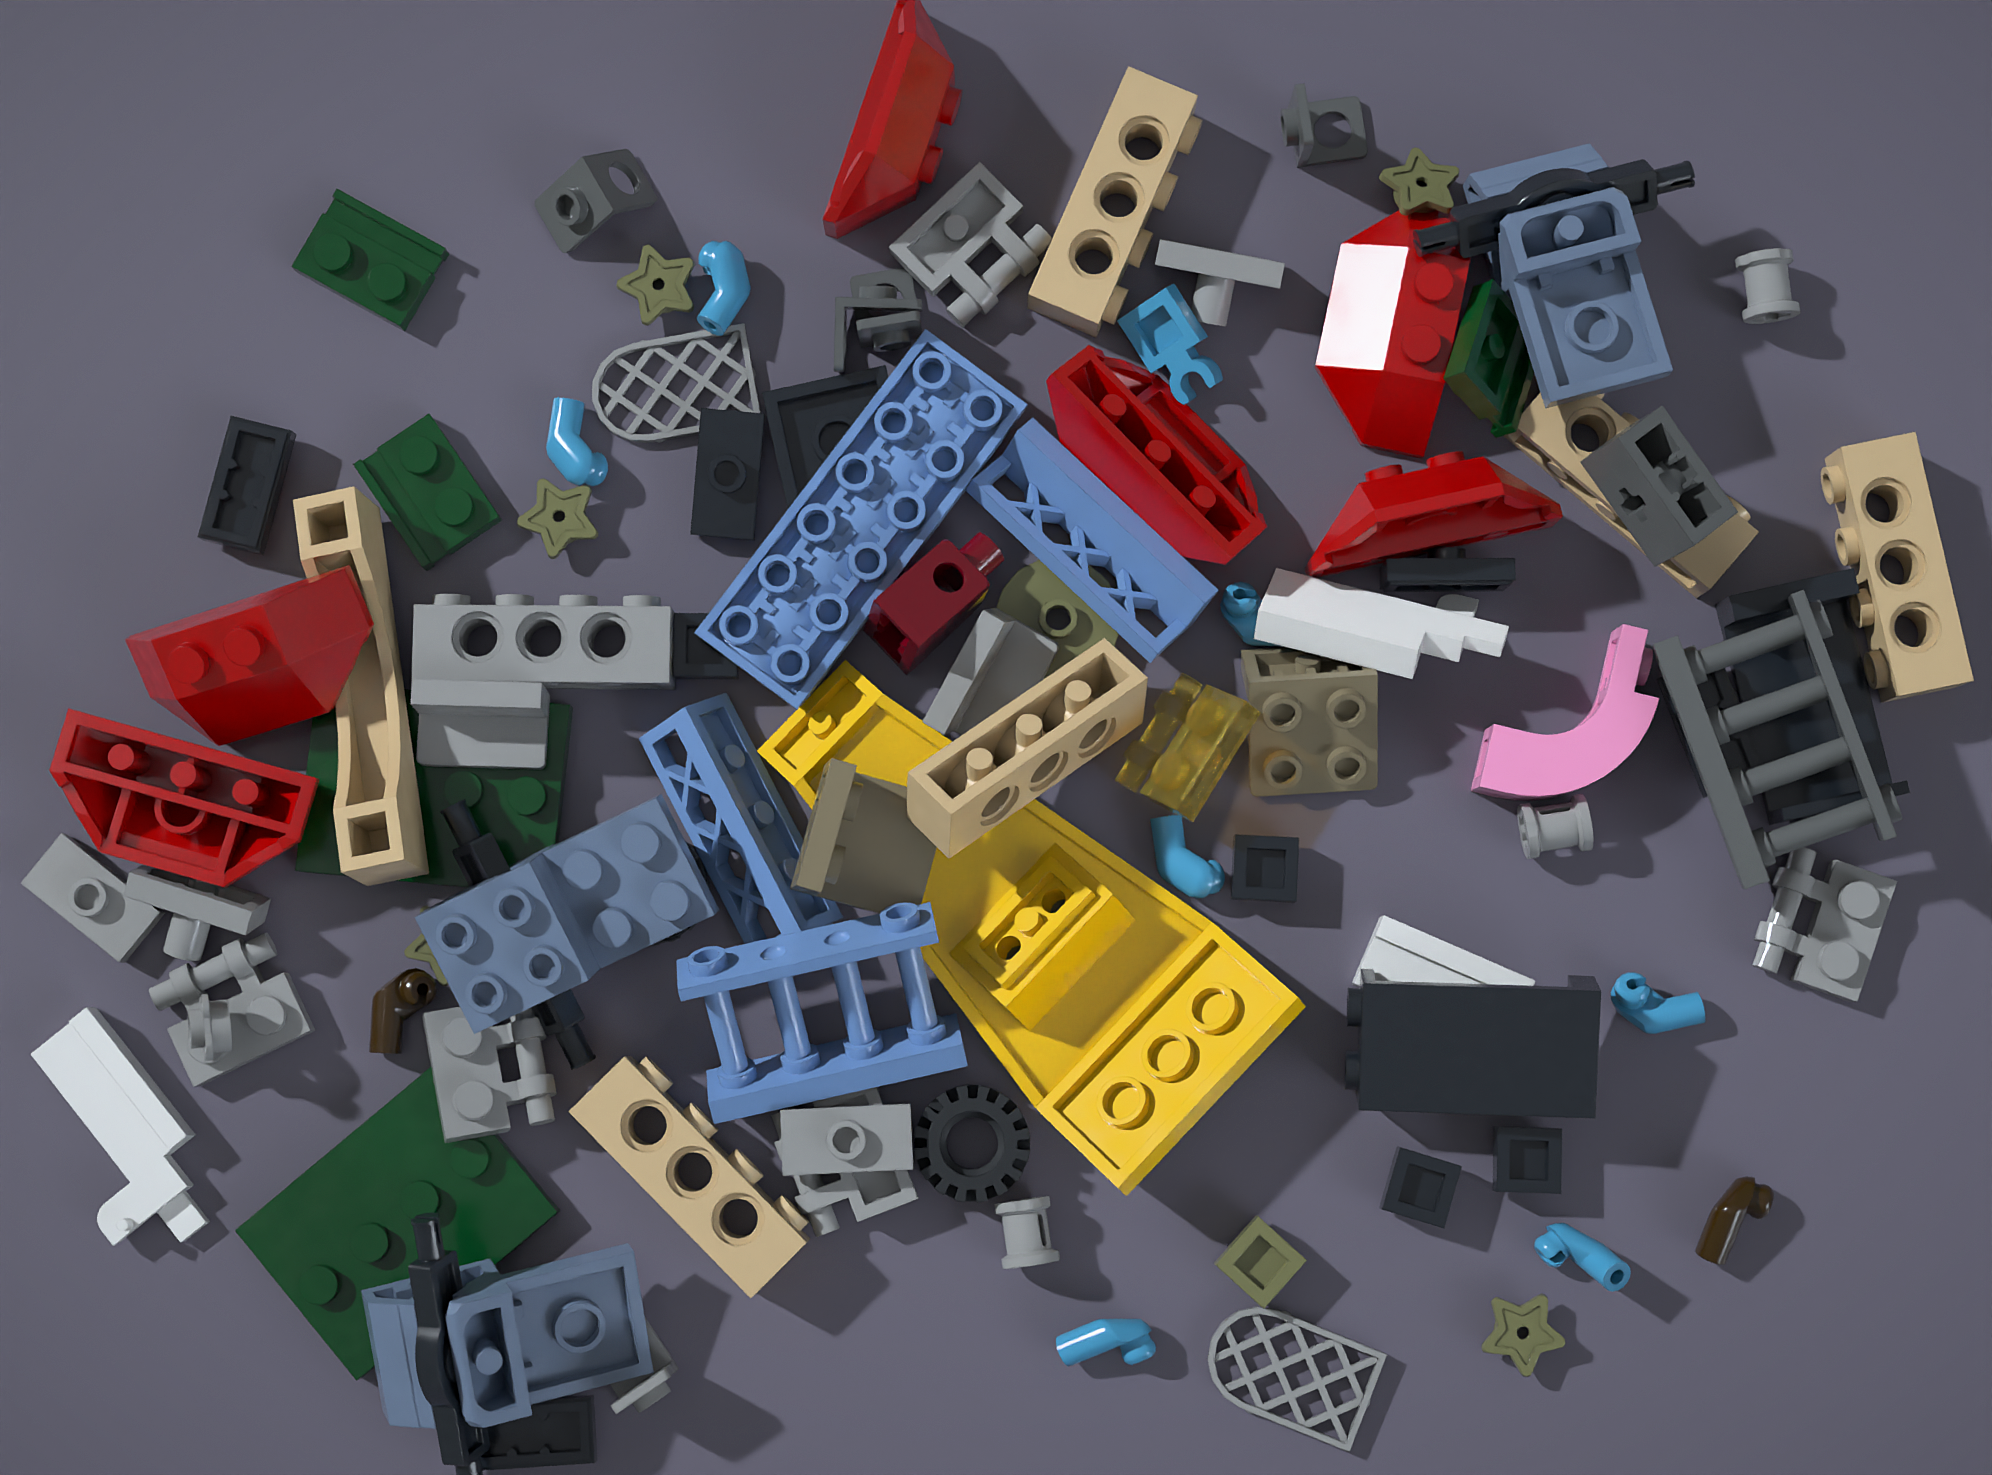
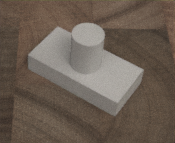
M1160 239L1155 265L1198 273L1191 307L1193 314L1199 322L1226 326L1235 280L1280 289L1285 263Z
M141 865L129 872L123 894L124 897L173 912L163 951L174 958L186 961H199L202 959L210 925L247 935L265 922L271 901L269 897L230 885L225 888L147 865Z

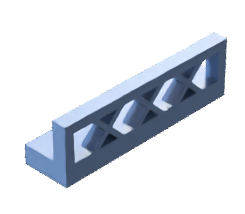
M1034 418L1017 430L1004 453L974 477L965 490L1149 663L1157 658L1196 621L1219 591ZM1005 474L1024 492L1025 503L1007 500L992 484ZM1042 522L1059 524L1070 535L1071 546L1053 543L1043 533ZM1088 565L1105 567L1116 578L1117 589L1100 587L1089 576ZM1134 608L1151 610L1168 627L1155 638L1136 620Z
M727 693L685 706L639 738L744 944L767 939L757 920L759 905L769 909L781 932L778 936L831 925L843 918L836 902L790 889L803 839ZM676 732L687 751L686 768L676 763L665 742V739ZM700 791L710 795L717 809L715 824L707 821L699 808ZM729 848L740 853L746 865L745 880L736 877L728 864Z

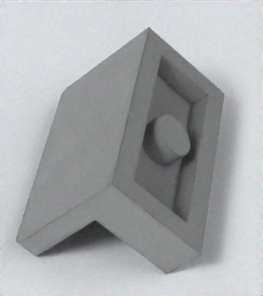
M998 608L982 610L922 722L943 735L954 731L963 735L1041 682L1060 649L1059 644Z
M412 679L410 704L419 713L416 759L420 765L542 770L545 768L550 694L542 683Z

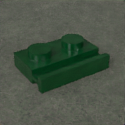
M336 189L332 196L334 200L327 212L321 214L291 267L300 275L405 332L433 284L435 273L442 261H446L449 252L438 243L343 191Z
M1492 279L1475 285L1472 288L1443 379L1448 383L1454 394L1463 400L1479 420L1488 418L1493 423L1490 432L1495 438L1517 432L1534 370L1513 302L1496 281Z
M427 414L377 448L378 451L363 461L360 459L353 464L422 568L426 571L434 567V563L446 555H452L502 521L498 512L430 414Z

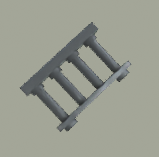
M1804 590L1793 593L1788 597V602L1794 616L1700 650H1697L1695 645L1683 648L1678 635L1655 643L1652 646L1742 889H1748L1770 881L1765 867L1776 864L1775 857L1871 823L1874 826L1878 840L1886 841L1897 837L1892 823L1903 820L1890 784L1886 783L1878 786L1823 642V639L1833 636L1824 607L1820 600L1809 603ZM1798 641H1804L1816 677L1721 711L1717 705L1708 709L1705 708L1697 685L1708 681L1707 674ZM1827 702L1840 738L1743 772L1740 766L1728 770L1720 745L1731 742L1729 735L1815 704ZM1844 763H1850L1863 799L1766 833L1763 827L1751 831L1742 806L1753 803L1752 796Z

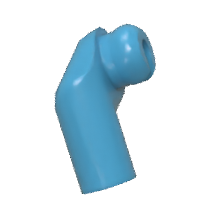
M711 241L702 247L698 259L699 265L703 266L704 273L712 276L715 291L697 316V321L708 332L722 336L748 299L751 287L743 253L729 241Z
M554 398L546 444L549 459L568 482L577 486H581L584 483L590 486L599 485L606 478L608 461L602 453H592L590 447L580 437L585 403L569 398Z
M1241 581L1229 585L1224 590L1220 603L1221 612L1240 638L1252 646H1281L1254 639L1258 609L1262 602L1254 587Z
M1172 815L1150 819L1156 866L1162 879L1188 897L1204 898L1208 894L1219 892L1225 882L1224 869L1217 861H1206L1186 848L1182 816Z
M1627 972L1621 975L1612 988L1611 1001L1617 1013L1644 1033L1656 1034L1705 1023V1010L1698 992L1664 999L1645 984L1646 978L1636 972Z
M1553 1223L1546 1226L1547 1232L1535 1240V1251L1549 1267H1560L1569 1258L1608 1291L1613 1292L1622 1289L1630 1278V1267L1625 1261L1603 1243L1566 1223Z
M1139 1318L1097 1319L1061 1334L1056 1338L1058 1353L1067 1366L1075 1365L1116 1347H1120L1124 1362L1130 1365L1152 1357L1156 1351V1345L1149 1335V1332L1152 1331L1151 1327Z

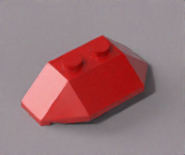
M897 0L822 219L825 235L838 239L915 201L922 182L932 185L936 177L943 148L934 145L941 125H953L963 90L954 87V65L920 0Z
M1398 210L1340 245L1315 369L1336 405L1352 427V432L1361 446L1423 459L1445 385L1443 378L1452 352L1471 257L1462 258L1455 247L1419 257L1413 243V239H1415L1413 237V230H1421L1450 222V214L1436 210L1429 213L1413 212L1405 216Z
M1088 345L1048 377L1046 383L1060 443L1181 556L1226 565L1266 529L1267 525L1264 516L1258 512L1257 495L1246 464L1187 404L1183 405L1176 400L1170 386L1159 375L1150 373L1148 370L1125 360L1104 356L1102 350Z
M1463 451L1449 452L1431 457L1426 460L1428 468L1403 473L1402 465L1400 464L1380 467L1364 474L1366 482L1358 483L1305 566V573L1307 576L1320 578L1380 565L1386 559L1412 558L1425 555L1427 550L1433 548H1457L1553 527L1563 517L1561 506L1553 499L1484 456L1465 460Z
M350 565L130 635L125 641L150 698L214 744L222 746L329 713L334 709L356 663L362 645L367 641L374 626V622Z
M69 708L49 769L100 853L225 888L301 842L320 780L312 776Z

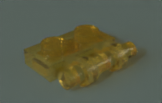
M1181 673L1169 693L1162 691L1156 700L1153 708L1157 712L1140 740L1132 739L1122 756L1127 761L1118 773L1115 781L1129 791L1136 793L1148 773H1150L1151 775L1139 793L1156 805L1193 822L1261 712L1247 701L1210 685L1205 686L1197 701L1192 704L1203 685L1189 675ZM1180 725L1179 730L1177 731V733L1175 734L1174 738H1173L1172 741L1170 742V744H1169V746L1167 747L1166 751L1164 752V754H1161V752L1163 751L1164 747L1166 746V744L1168 743L1169 739L1171 738L1172 734H1173L1174 731L1176 730L1177 726Z

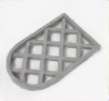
M745 324L731 325L727 328L722 336H732L721 351L704 340L721 336L714 335L707 330L653 340H641L614 350L600 363L592 381V402L600 421L614 435L634 443H660L665 440L699 434L700 425L682 429L676 428L687 413L700 421L701 412L692 407V405L704 388H707L723 399V402L718 407L720 410H727L731 405L739 411L761 413L755 384L756 372L752 367ZM740 338L746 368L728 356ZM689 342L678 359L661 348ZM697 345L716 357L703 376L685 364ZM646 350L635 366L621 358L637 351ZM654 353L673 365L660 384L641 372ZM614 363L629 372L617 391H614L602 382L607 369ZM722 363H725L741 374L729 393L710 381ZM679 371H682L698 382L686 401L667 389ZM636 378L655 390L642 409L623 397ZM747 381L749 383L753 410L735 399ZM600 390L611 397L604 410L600 404ZM661 396H664L680 407L668 426H665L649 415ZM618 403L637 415L626 431L616 428L608 420V417ZM643 421H646L660 431L654 434H635Z
M1261 1306L1238 1310L1220 1323L1211 1337L1207 1360L1211 1379L1223 1397L1244 1409L1247 1413L1259 1415L1350 1452L1366 1408L1370 1405V1398L1387 1354L1294 1317L1287 1311L1266 1307L1263 1309ZM1259 1314L1277 1317L1287 1322L1266 1331ZM1251 1315L1259 1334L1236 1343L1229 1326L1241 1317ZM1300 1327L1329 1339L1308 1348ZM1292 1329L1301 1351L1279 1360L1270 1338ZM1224 1333L1230 1347L1216 1352L1217 1342ZM1263 1342L1272 1364L1249 1373L1240 1351ZM1342 1344L1371 1356L1350 1365ZM1334 1346L1343 1368L1321 1378L1312 1355ZM1234 1355L1242 1377L1223 1385L1218 1378L1215 1362ZM1305 1359L1314 1381L1291 1390L1282 1368ZM1375 1364L1363 1393L1354 1373ZM1276 1372L1285 1394L1262 1403L1253 1381ZM1347 1376L1356 1398L1334 1407L1325 1385ZM1246 1384L1255 1405L1239 1399L1229 1391ZM1318 1389L1327 1411L1304 1420L1295 1398ZM1289 1402L1297 1422L1267 1410ZM1358 1407L1346 1436L1338 1415ZM1331 1418L1339 1439L1310 1427Z

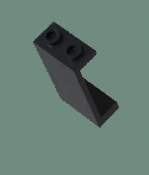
M1854 568L1731 595L1715 604L1725 641L1794 616L1788 602V597L1793 593L1804 590L1809 603L1820 600L1833 636L1823 639L1876 782L1878 786L1889 783L1895 797L1910 793L1907 780L1892 783L1847 604V599L1860 593ZM1803 640L1730 666L1739 704L1816 677ZM1826 701L1749 728L1763 764L1840 738ZM1849 762L1762 792L1769 825L1787 821L1792 824L1863 799Z
M1360 969V988H1348L1347 1027H1358V1051H1346L1345 1089L1356 1090L1358 1109L1362 1111L1595 1119L1601 989L1594 976L1568 975V986L1559 987L1376 981L1373 969Z

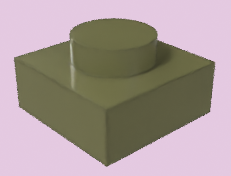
M1256 1215L1214 1264L1264 1309L1307 1260Z

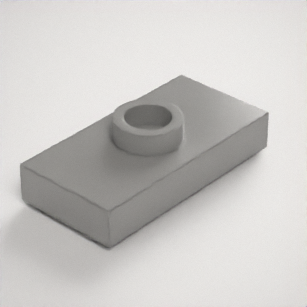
M64 833L58 836L21 882L23 886L120 963H125L165 914L158 907L124 897L123 894L127 882L72 837Z
M911 1103L780 1110L783 1176L914 1169Z

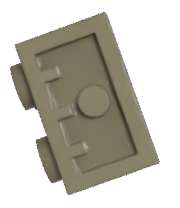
M1288 647L1241 650V673L1248 699L1249 787L1251 794L1255 797L1375 789L1378 784V674L1376 669Z
M831 758L824 765L790 889L877 914L881 913L886 907L897 903L921 904L937 847L907 818V787L855 772L857 765Z

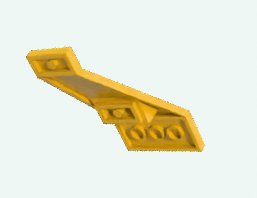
M845 660L757 752L796 788L812 810L824 765L831 758L857 765L855 770L857 773L907 787L908 772L952 741L924 724L921 719L883 694ZM1036 799L1029 802L950 859L936 848L921 904L931 902L939 943L922 946L923 959L1032 1105L1125 1196L1143 1180L1306 1007L1298 996L1212 921ZM1065 899V903L1055 913H1051L1052 906L1057 901ZM1021 946L1012 959L1006 960L1007 954L1012 948Z

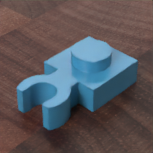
M1175 284L1164 288L1117 320L1150 373L1157 371L1164 365L1167 366L1171 373L1169 380L1171 392L1181 404L1185 405L1197 397L1194 389L1189 384L1190 372L1200 374L1209 388L1223 380L1222 372L1217 363L1207 356L1199 355L1194 346L1207 338L1208 335Z

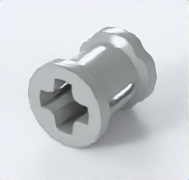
M1764 249L1750 252L1735 259L1736 269L1743 272L1748 308L1742 311L1744 323H1772L1793 318L1801 313L1799 302L1793 301L1788 273V265L1794 261L1791 249Z
M1583 794L1572 795L1570 802L1534 808L1530 803L1517 806L1518 827L1526 859L1537 858L1540 852L1574 846H1577L1582 852L1593 849L1592 821L1589 807Z
M1049 1195L994 1204L996 1214L1002 1217L1007 1255L1001 1259L1003 1269L1033 1266L1060 1260L1059 1250L1053 1249L1051 1245L1046 1209L1051 1206Z

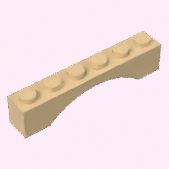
M355 486L294 499L293 505L300 559L306 577L310 578L350 565L374 622L367 641L363 643L351 674L335 704L339 761L333 814L341 873L366 886L429 874L380 508Z

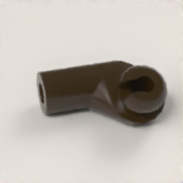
M418 968L407 969L376 991L372 999L369 1052L401 1054L403 1021L424 1006L430 1004L436 996L437 985L430 974Z
M1746 1176L1734 1180L1712 1208L1695 1249L1696 1254L1711 1263L1718 1265L1726 1264L1746 1213L1756 1219L1766 1217L1773 1203V1190L1766 1184L1755 1183L1754 1177Z

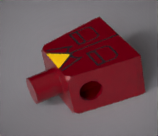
M978 532L960 550L948 539L942 540L873 600L863 631L908 675L982 604L990 587L986 577L1004 561L1001 550L988 536L981 532ZM938 587L945 588V589H947L949 592L942 591V590L939 589Z

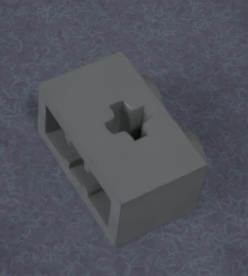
M1663 405L1623 429L1580 461L1654 567L1695 546L1738 513Z

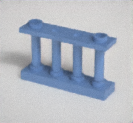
M908 902L897 903L886 907L879 914L725 949L719 946L704 947L694 951L686 958L676 960L677 987L680 1001L703 996L721 1061L719 1068L706 1070L708 1104L714 1124L968 1066L957 1014L942 1017L936 1015L921 952L922 946L939 943L931 902L919 905ZM895 953L911 1021L907 1025L878 1031L873 1029L857 961ZM831 967L848 1036L845 1039L814 1045L809 1042L793 976ZM767 982L785 1050L780 1054L752 1060L747 1058L729 990Z

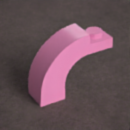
M1622 624L1611 632L1596 700L1587 717L1575 729L1557 735H1538L1494 724L1485 730L1471 792L1511 801L1547 800L1569 794L1596 782L1626 760L1647 732L1659 702L1657 697L1634 692L1636 685H1645L1652 665L1653 649L1645 648L1648 630Z

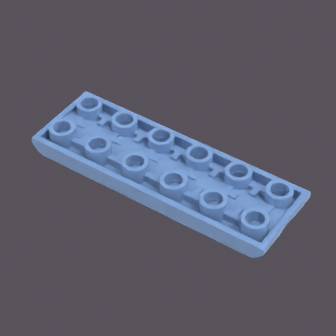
M925 329L694 633L798 710L865 624L873 600L900 578L965 492L971 480L977 476L1020 419L1028 404Z

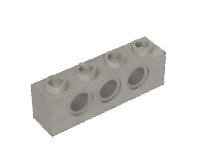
M435 594L432 595V605L414 604L412 679L542 683L546 689H676V679L673 677L675 612L671 606H661V597L629 595L623 597V606H598V597L562 595L559 596V605H534L533 596L502 594L496 596L495 605H470L471 597L468 595ZM479 626H494L497 632V643L494 649L484 656H471L467 647L468 637L471 632ZM544 626L558 627L561 632V644L557 651L547 657L534 656L530 647L533 634ZM609 626L622 628L626 636L623 649L613 657L597 656L594 651V639L597 633Z

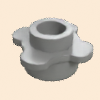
M202 994L199 997L200 1009L188 1010L189 1039L191 1049L203 1048L204 1060L210 1061L213 1059V1053L232 1051L230 1010L228 999L209 1001L208 994Z

